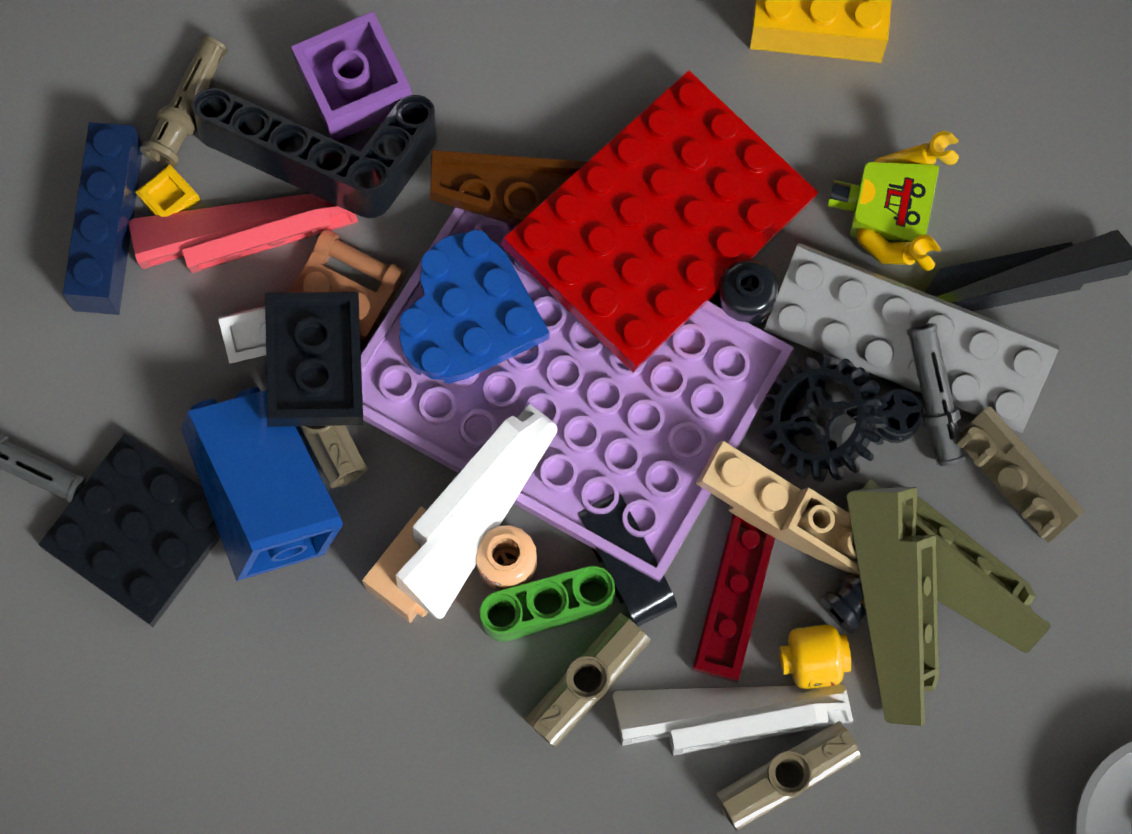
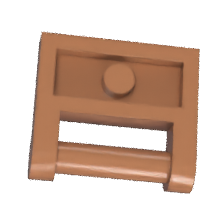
M325 229L318 237L311 256L289 293L358 292L360 339L368 343L401 286L406 269L395 263L389 266L339 241L338 234ZM330 257H333L382 283L378 291L374 292L325 267Z

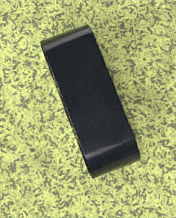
M620 492L617 505L606 514H594L586 509L578 512L587 530L655 568L657 567L658 563L644 537L631 535L623 525L622 516L627 504ZM614 494L603 498L592 506L595 508L608 507L614 500ZM629 511L627 515L629 525L633 529L640 531ZM597 547L596 550L592 548L599 563L603 561L608 572L611 574L615 583V594L620 604L625 603L632 621L638 627L677 608L675 597L664 575L660 582L605 551Z

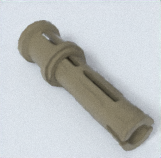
M207 36L201 38L197 51L169 105L159 109L156 115L158 123L149 141H143L139 148L141 153L151 161L167 167L169 164L173 168L177 166L179 162L177 154L186 136L192 135L195 130L192 102L196 95L209 88L219 65L228 49H225L226 46L220 41Z

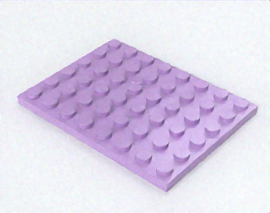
M455 208L431 247L447 236L468 233L472 230H480L486 233L489 239L496 242L510 259L550 332V339L468 379L448 384L444 383V380L430 379L423 374L421 376L416 374L404 359L399 335L401 315L413 303L424 296L420 283V262L361 354L363 420L453 471L460 473L505 420L511 416L518 418L524 409L531 404L553 421L558 430L513 504L595 550L597 547L660 582L711 495L710 492L697 485L696 481L716 444L721 441H725L736 449L738 448L766 400V394L771 391L776 378L779 377L789 360L794 347L748 322H741L731 318L722 308L708 301L633 373L501 246L503 238L516 227L515 225ZM620 492L627 504L622 516L623 525L631 535L644 537L658 563L657 567L655 568L587 530L578 512L586 509L594 514H606L616 507ZM614 494V500L608 507L595 508L592 506L594 503ZM629 511L640 531L633 529L629 525L627 520Z

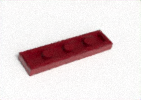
M734 514L732 515L692 671L738 683L775 538Z

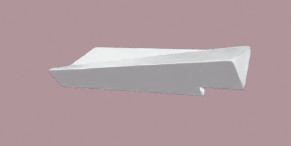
M842 684L801 689L794 685L624 690L613 693V702L622 746L669 737L673 756L828 727L838 721H841L842 724L853 722L847 690Z

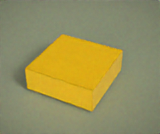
M170 164L135 192L137 197L153 215L161 217L188 211L200 201L199 195Z

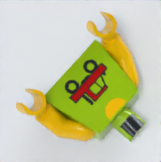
M941 131L932 137L930 143L909 147L876 158L874 162L865 163L859 185L833 180L828 207L853 212L849 235L856 238L858 244L879 263L912 265L916 261L921 269L925 271L932 270L935 263L930 256L925 254L929 251H941V248L932 236L926 235L940 167L933 164H935L936 159H939L946 165L955 164L959 159V155L953 150L944 151V149L950 144L958 143L959 140L952 133Z

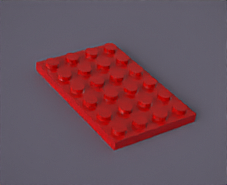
M688 70L503 238L501 246L634 373L718 292L719 281L725 269L735 262L752 260L815 199L819 192Z

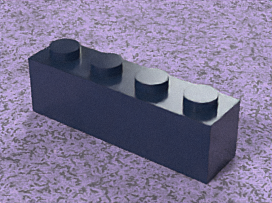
M89 122L63 289L64 297L76 312L120 314L131 237L129 221L134 216L137 196L135 192L138 189L142 153L139 149L142 142L135 127L132 125Z

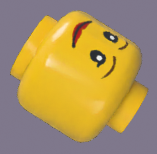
M825 624L792 629L788 636V645L779 647L782 674H792L795 685L801 689L838 685L842 682L844 672H851V655L846 634L839 635L833 625Z

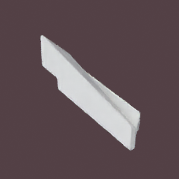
M531 404L524 409L518 418L511 416L502 423L412 527L413 538L422 547L396 574L397 587L436 619H442L476 565V554L481 540L489 530L501 525L557 433L556 424Z

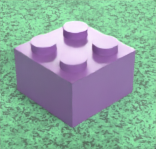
M374 11L291 46L297 70L329 137L335 141L344 139L384 121L398 101L412 95L409 82Z

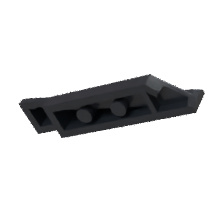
M1114 230L1076 245L1068 242L939 269L925 293L970 311H978L1080 290L1086 283L1128 275L1132 270V246L1119 230Z

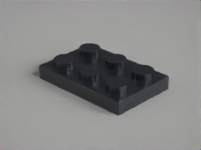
M265 293L267 427L363 425L359 293Z

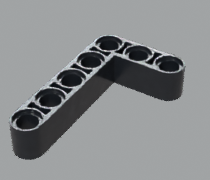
M217 88L206 89L196 95L192 102L198 137L206 146L365 218L379 217L391 207L437 141L434 105L431 100L421 95H409L398 101L361 152L225 90Z

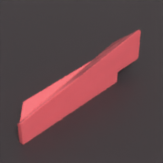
M308 193L182 211L165 217L154 215L133 218L129 221V229L135 257L142 269L184 257L188 269L191 273H195L319 235L325 229L332 231L358 223L356 214Z

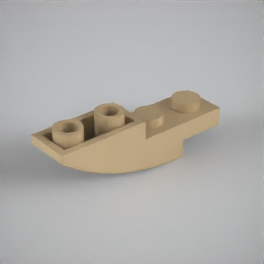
M725 441L716 444L696 481L697 485L729 504V512L763 532L822 562L860 577L850 513L810 488L803 490L797 488Z

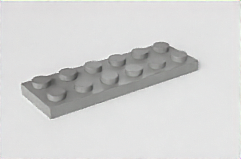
M798 243L777 295L776 303L764 328L767 332L822 354L831 355L837 360L849 359L855 367H862L870 373L922 393L907 329L923 324H937V333L953 405L975 415H979L983 410L991 406L1011 429L1020 433L1024 432L1059 351V345L801 243Z

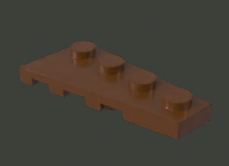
M432 150L429 199L517 226L586 164L587 161Z

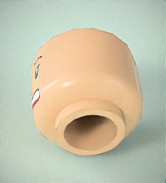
M511 525L497 526L489 530L481 540L476 554V566L481 579L491 588L499 591L528 583L533 578L537 567L536 546L532 538L522 529ZM500 559L503 561L502 565L498 564Z

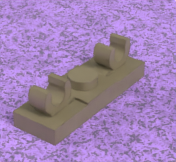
M991 406L983 410L960 433L961 438L957 441V445L960 448L963 447L974 460L973 463L985 472L987 478L1014 508L1021 512L1020 515L1030 522L1038 531L1037 534L1044 538L1048 544L1085 512Z

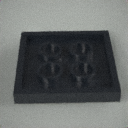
M124 433L38 545L148 625L154 627L219 541L220 535L203 488Z

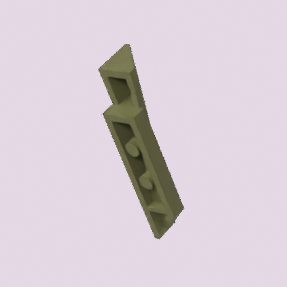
M870 479L861 490L882 488ZM917 495L916 535H936L937 601L1024 653L1031 651L1051 626L1048 621H1045L1031 609L1030 605L1036 596L1030 584ZM847 506L845 511L849 513V507Z
M917 487L851 491L847 494V501L884 719L891 724L923 726L926 720L924 692L935 691L939 679L936 535H916Z

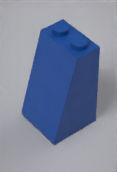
M258 387L249 388L239 392L231 400L217 403L215 399H208L193 405L186 413L181 430L236 581L325 555L342 528L343 523L296 427H267V390L261 391Z

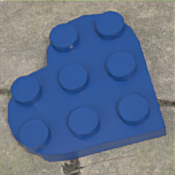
M472 230L468 233L447 236L423 255L421 259L420 283L424 296L403 312L400 318L399 340L405 361L416 374L420 376L423 374L430 379L444 380V383L448 384L468 379L550 339V332L510 259L500 246L490 240L483 231Z

